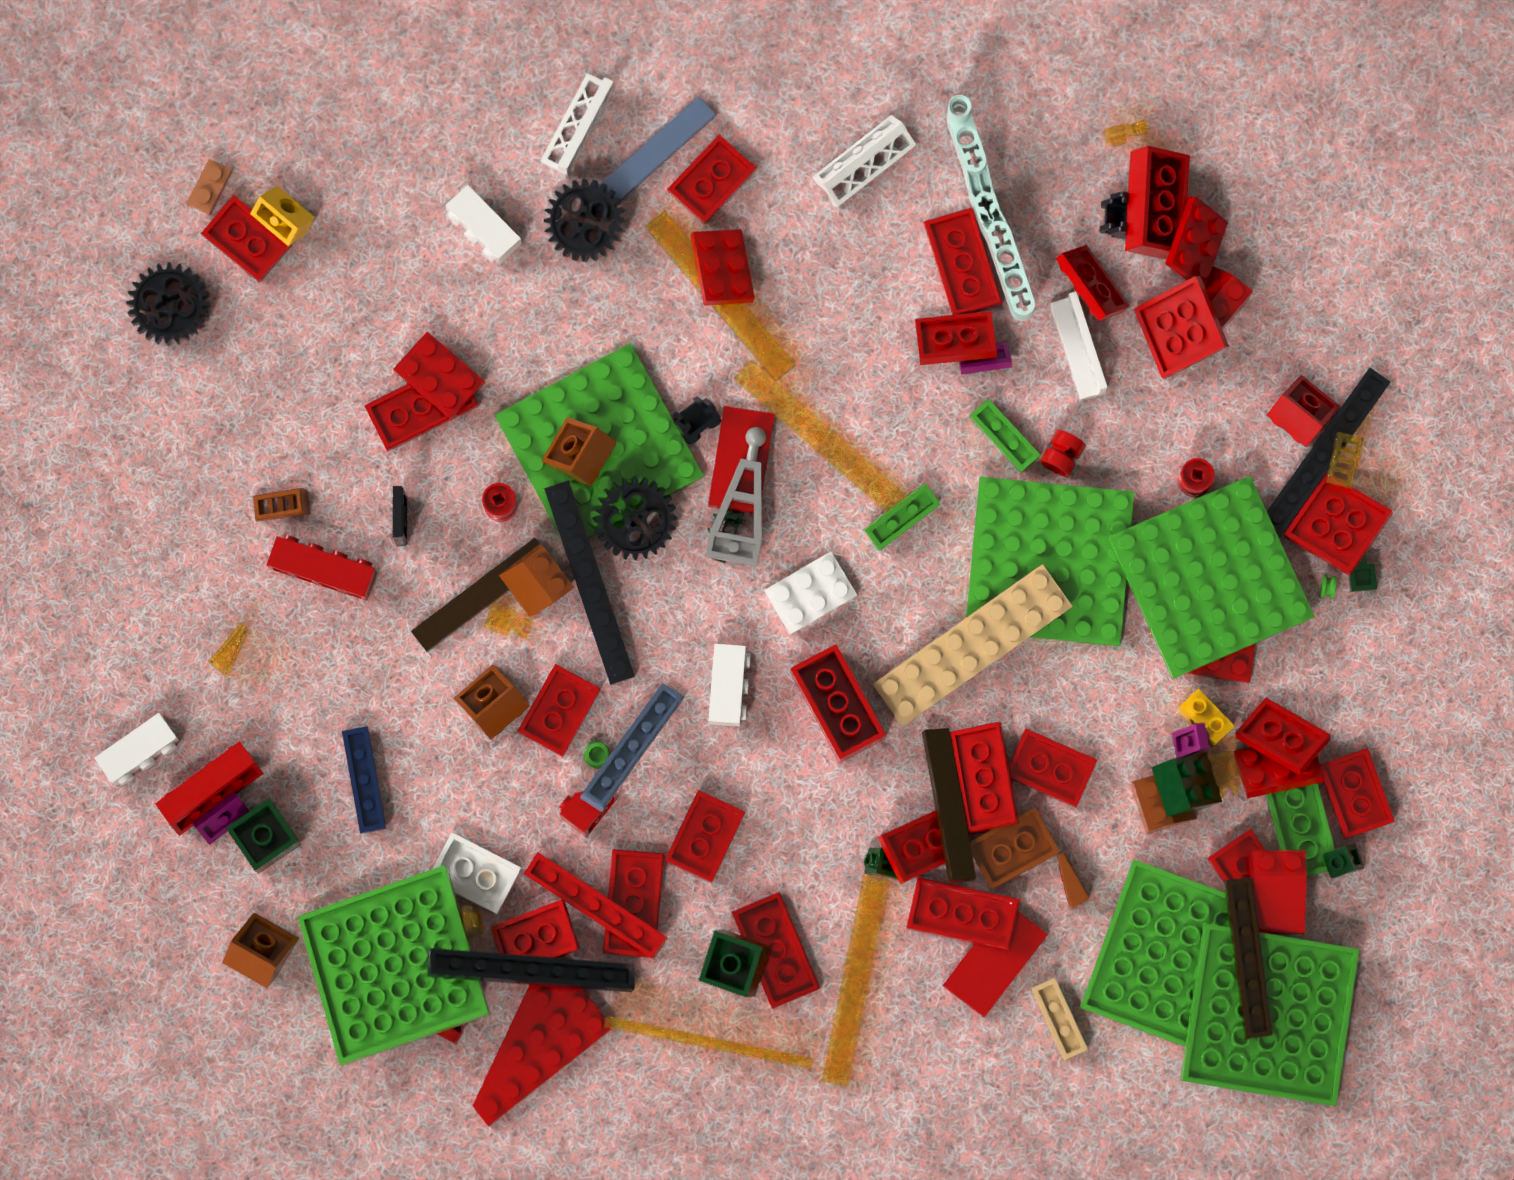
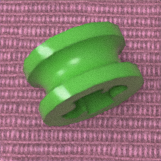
M1323 575L1320 598H1324V596H1329V599L1334 598L1337 583L1336 576L1328 578L1327 575Z

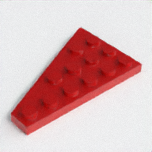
M529 985L472 1105L488 1127L613 1029L583 989Z

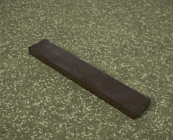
M533 538L411 631L426 652H429L509 591L498 575L538 546L539 542L536 538Z
M949 728L924 730L922 737L949 883L974 881L976 873Z
M1252 877L1224 880L1245 1039L1273 1036Z

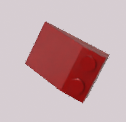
M1305 850L1252 851L1248 857L1249 877H1252L1259 932L1267 934H1305L1307 877Z

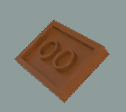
M1035 807L1018 815L1019 824L992 829L970 841L972 857L990 890L1060 854L1058 847Z

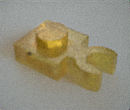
M1142 120L1130 125L1126 123L1104 129L1102 136L1105 145L1120 146L1127 143L1130 137L1147 134V122Z
M492 603L484 629L509 637L512 630L515 631L518 637L527 639L528 634L522 633L520 627L523 624L532 626L533 623L527 618L517 620L515 619L517 611Z
M1230 750L1208 756L1215 780L1219 783L1221 799L1224 798L1223 788L1229 787L1232 790L1233 796H1236L1238 789L1231 782L1230 778L1236 777L1237 773Z

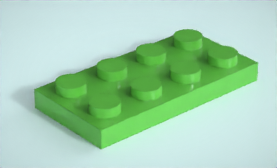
M1318 783L1265 795L1279 849L1305 850L1307 877L1328 872L1323 854L1335 850Z

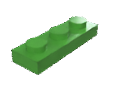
M989 399L969 415V418L1020 473L1024 472L1040 457L1039 452Z
M923 483L870 523L863 531L875 548L880 551L941 504L927 484Z

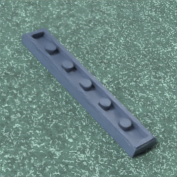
M698 96L607 177L598 188L604 183L608 185L606 193L610 190L616 192L612 199L620 198L623 200L712 121L716 114ZM599 205L596 210L603 216L605 214V206Z
M662 683L583 791L580 798L603 812L681 704L684 696Z

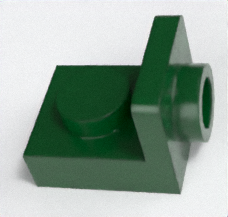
M1356 844L1346 845L1323 854L1331 878L1364 869Z
M869 848L864 858V873L898 880L883 848Z

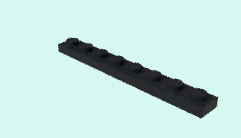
M1369 368L1267 510L1279 538L1391 383L1373 369Z
M569 480L544 488L609 683L613 685L633 678L635 675Z
M430 948L427 951V977L632 992L635 989L634 964Z

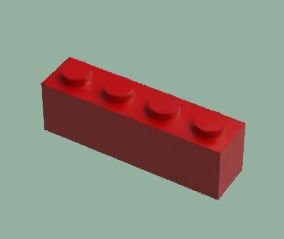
M284 535V538L276 536L266 564L270 570L367 601L377 573L376 569L372 567L373 563L359 558L357 562L347 559V554L339 551H333L332 554L324 552V547L314 543H309L308 546L298 543L299 539L293 536Z
M239 741L227 748L215 760L207 763L203 769L192 777L185 779L173 791L165 794L155 805L173 830L180 836L194 826L192 823L233 792L237 794L264 773Z

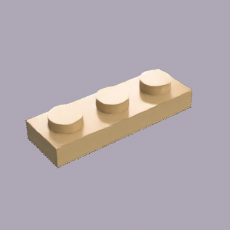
M1056 978L1031 988L1063 1061L1087 1051L1088 1048Z

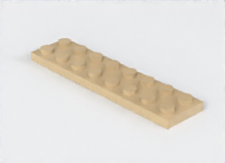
M1042 564L874 682L873 686L903 727L1073 606Z

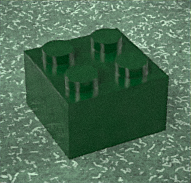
M1206 752L1173 758L1151 767L1167 817L1200 811L1222 802L1220 790L1216 784L1211 762Z
M270 798L226 827V830L245 858L258 874L302 845Z
M724 929L714 930L698 981L746 998L756 996L771 946Z

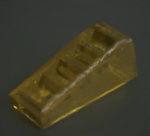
M1341 432L1336 433L1326 483L1352 488L1364 438ZM1346 442L1355 446L1354 449L1341 447V443ZM1339 452L1352 454V459L1339 457ZM1337 462L1350 464V470L1337 467ZM1334 472L1348 474V479L1334 477Z
M243 623L238 625L209 660V664L226 678L231 672L249 631Z
M463 906L461 916L464 922V931L468 938L482 936L484 934L481 911L471 906Z

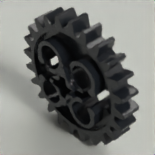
M582 179L580 186L576 180H572V188L564 184V193L555 191L558 199L548 200L553 205V208L545 209V212L551 215L550 218L543 219V222L550 224L551 227L544 231L553 234L548 240L550 243L558 242L554 248L556 251L564 249L562 256L568 257L572 253V260L577 261L581 255L582 261L588 262L590 255L594 261H598V253L607 257L606 248L615 250L612 242L622 241L617 234L618 232L623 233L626 231L620 227V223L627 222V219L620 217V214L626 210L617 207L622 201L620 198L612 199L616 193L614 190L606 193L608 185L603 183L598 188V181L593 180L589 186L588 180ZM575 199H580V209L572 212V202ZM560 205L565 211L571 212L572 215L582 218L587 217L593 221L601 222L602 219L610 222L615 219L608 226L610 236L606 231L599 229L598 226L588 223L583 224L573 219H569V222L574 224L575 231L571 236H566L565 228L569 222L564 219L556 222L562 215ZM599 205H604L605 214L601 219H598L595 210ZM597 229L599 233L598 240L591 243L589 241V234L592 230Z
M168 262L166 269L157 264V271L155 272L148 267L149 275L147 277L141 273L139 274L142 280L141 283L132 282L136 291H128L129 296L134 298V300L126 301L129 307L134 308L127 312L129 317H135L131 321L132 325H140L137 331L139 334L146 332L145 338L148 341L155 336L157 345L160 344L162 339L165 340L167 346H170L171 339H175L176 343L180 345V337L183 336L186 340L190 341L189 333L193 332L198 335L196 326L205 327L201 318L209 317V313L204 310V308L211 307L210 302L204 300L210 297L208 291H202L206 288L205 283H198L200 280L198 274L191 277V268H187L183 272L181 264H178L176 269H173L170 262ZM173 282L180 283V289L183 293L187 292V287L191 283L190 292L198 296V298L186 297L188 303L192 305V310L187 314L180 313V308L184 305V302L178 292L168 291V286ZM154 294L158 296L157 301L153 305L159 316L170 317V321L166 326L157 325L158 320L154 315L150 317L149 324L147 325V316L139 312L140 310L148 313L151 312L152 309L145 303L149 295ZM166 300H170V301H171V303H172V307H171V308H168V307L166 306V303H165Z
M635 476L632 477L631 483L622 478L621 486L613 482L614 490L611 492L605 488L604 491L607 497H598L602 506L594 507V510L600 514L599 516L592 517L594 522L600 523L594 527L596 533H602L599 535L598 540L600 542L606 541L604 545L606 550L613 547L612 553L615 556L622 551V557L625 560L631 554L633 559L637 561L639 553L647 559L648 551L650 550L656 555V546L659 545L665 548L666 546L662 540L664 538L672 539L667 533L668 530H676V527L670 523V521L677 520V516L670 513L676 509V506L668 504L672 497L670 495L663 496L666 490L663 486L657 489L658 484L656 481H652L648 486V479L646 477H643L640 483H638V479ZM620 493L627 508L635 516H638L647 527H649L647 522L649 514L653 512L659 514L657 521L650 523V526L654 531L661 532L651 536L650 544H648V537L643 533L644 530L622 509L620 510L623 515L621 522L611 524L613 515L620 513L615 505H608L618 502ZM640 495L641 500L639 504L635 506L629 505V500L632 496ZM632 532H642L637 541H629V536Z

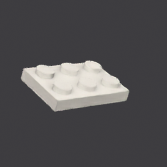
M832 552L825 554L764 590L790 636L857 597V593Z
M453 832L450 834L433 867L434 869L443 865L447 866L455 894L496 915L499 914L522 870L521 867Z

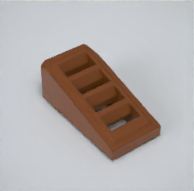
M296 488L253 496L255 521L257 522L310 515L307 489ZM295 496H297L298 509H296ZM288 497L289 510L286 511L284 498ZM274 499H277L279 512H275ZM263 500H267L269 514H264Z
M1061 853L1057 857V862L1068 906L1072 910L1088 901L1089 895L1065 853Z

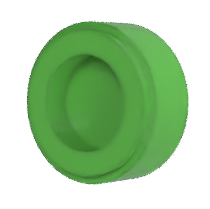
M601 742L589 744L584 751L586 763L595 769H600L610 756L608 747Z

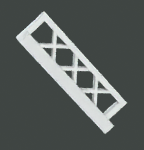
M588 73L586 74L540 161L541 163L567 176L569 175L614 90V82L606 77L600 80ZM592 82L598 85L599 88L595 96L587 99L585 89L588 83ZM583 95L585 100L579 101ZM586 104L588 109L583 118L576 121L573 113L575 108ZM570 117H572L573 122L568 123ZM575 126L576 131L571 141L564 143L562 137L563 130ZM560 138L561 144L556 145ZM563 148L564 154L558 164L549 160L552 151Z
M891 115L815 174L813 179L818 186L826 191L833 204L838 207L915 147L916 144L903 122ZM902 134L906 143L899 149L893 148L895 139ZM880 151L885 152L884 161L880 164H873L875 155ZM859 167H866L864 176L861 179H853L855 171ZM839 183H846L844 192L836 197L832 189Z
M1076 291L1068 294V298L1050 303V308L1080 400L1083 401L1105 394L1108 387Z

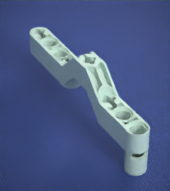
M956 95L949 101L946 120L964 173L969 200L978 226L987 241L1010 312L1016 320L1026 321L1033 314L1035 301L1012 232L1001 213L993 190L987 159L971 114V101L964 95ZM962 136H970L973 142L965 145L961 143L960 138ZM971 153H973L975 163H979L978 168H975L973 164L970 165ZM981 202L990 205L989 213L984 207H981ZM995 231H998L999 234H1003V246L999 247V238L997 236H994ZM1008 254L1012 256L1013 262L1004 264L1001 262L1000 256ZM1017 278L1022 285L1018 288H1013L1009 286L1008 280ZM1020 295H1022V296H1021V301H1022L1023 305H1024V306H1027V310H1026V311H1023L1022 308H1018V305H1019V297H1018V296H1020Z

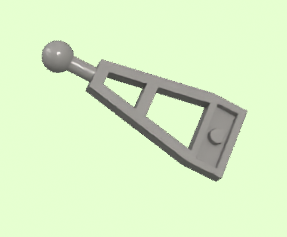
M752 427L746 433V442L749 444L746 460L740 459L711 528L706 557L757 567L762 541L761 462H756L759 447L766 441V434L759 427ZM744 470L754 471V494L736 491ZM732 500L754 505V538L719 532Z

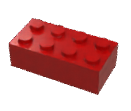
M1145 146L1130 151L1125 251L1167 260L1188 200L1190 155L1152 146Z
M837 644L790 668V674L839 764L885 740L886 734Z

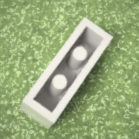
M469 185L445 205L448 212L447 218L456 227L460 224L466 230L464 235L471 243L475 244L478 242L484 248L481 252L490 262L495 260L500 265L522 245L521 238Z
M714 644L709 724L740 727V720H746L747 705L742 704V694H748L749 679H744V669H750L751 653H746V646Z
M158 713L97 755L95 760L113 785L117 786L120 784L123 786L134 778L132 774L139 769L145 771L153 766L155 758L161 754L166 756L177 748L175 744L180 742V740L164 717Z

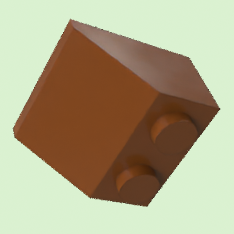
M567 417L544 455L542 462L577 482L592 486L617 442L598 427Z
M540 544L498 575L529 617L552 605L574 588L545 547Z
M491 665L454 697V700L490 740L500 734L506 726L530 707L515 686L494 665Z
M1154 775L1131 783L1130 786L1146 835L1196 819L1194 812L1167 817Z
M253 913L230 941L222 963L268 988L278 976L299 938L260 915Z

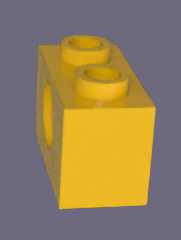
M275 186L262 194L250 213L287 246L305 236L315 219L312 214L279 186Z
M1199 688L1177 709L1191 725L1205 723L1206 730L1209 733V744L1212 747H1215L1235 727Z

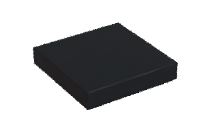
M393 486L392 537L397 546L407 545V495L402 486Z

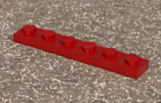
M537 852L523 873L653 960L668 939L667 936L539 852Z

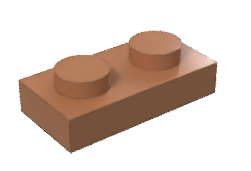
M208 159L187 201V205L211 216L233 170L214 160Z

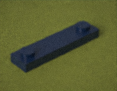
M368 726L342 731L360 834L385 830L387 828Z

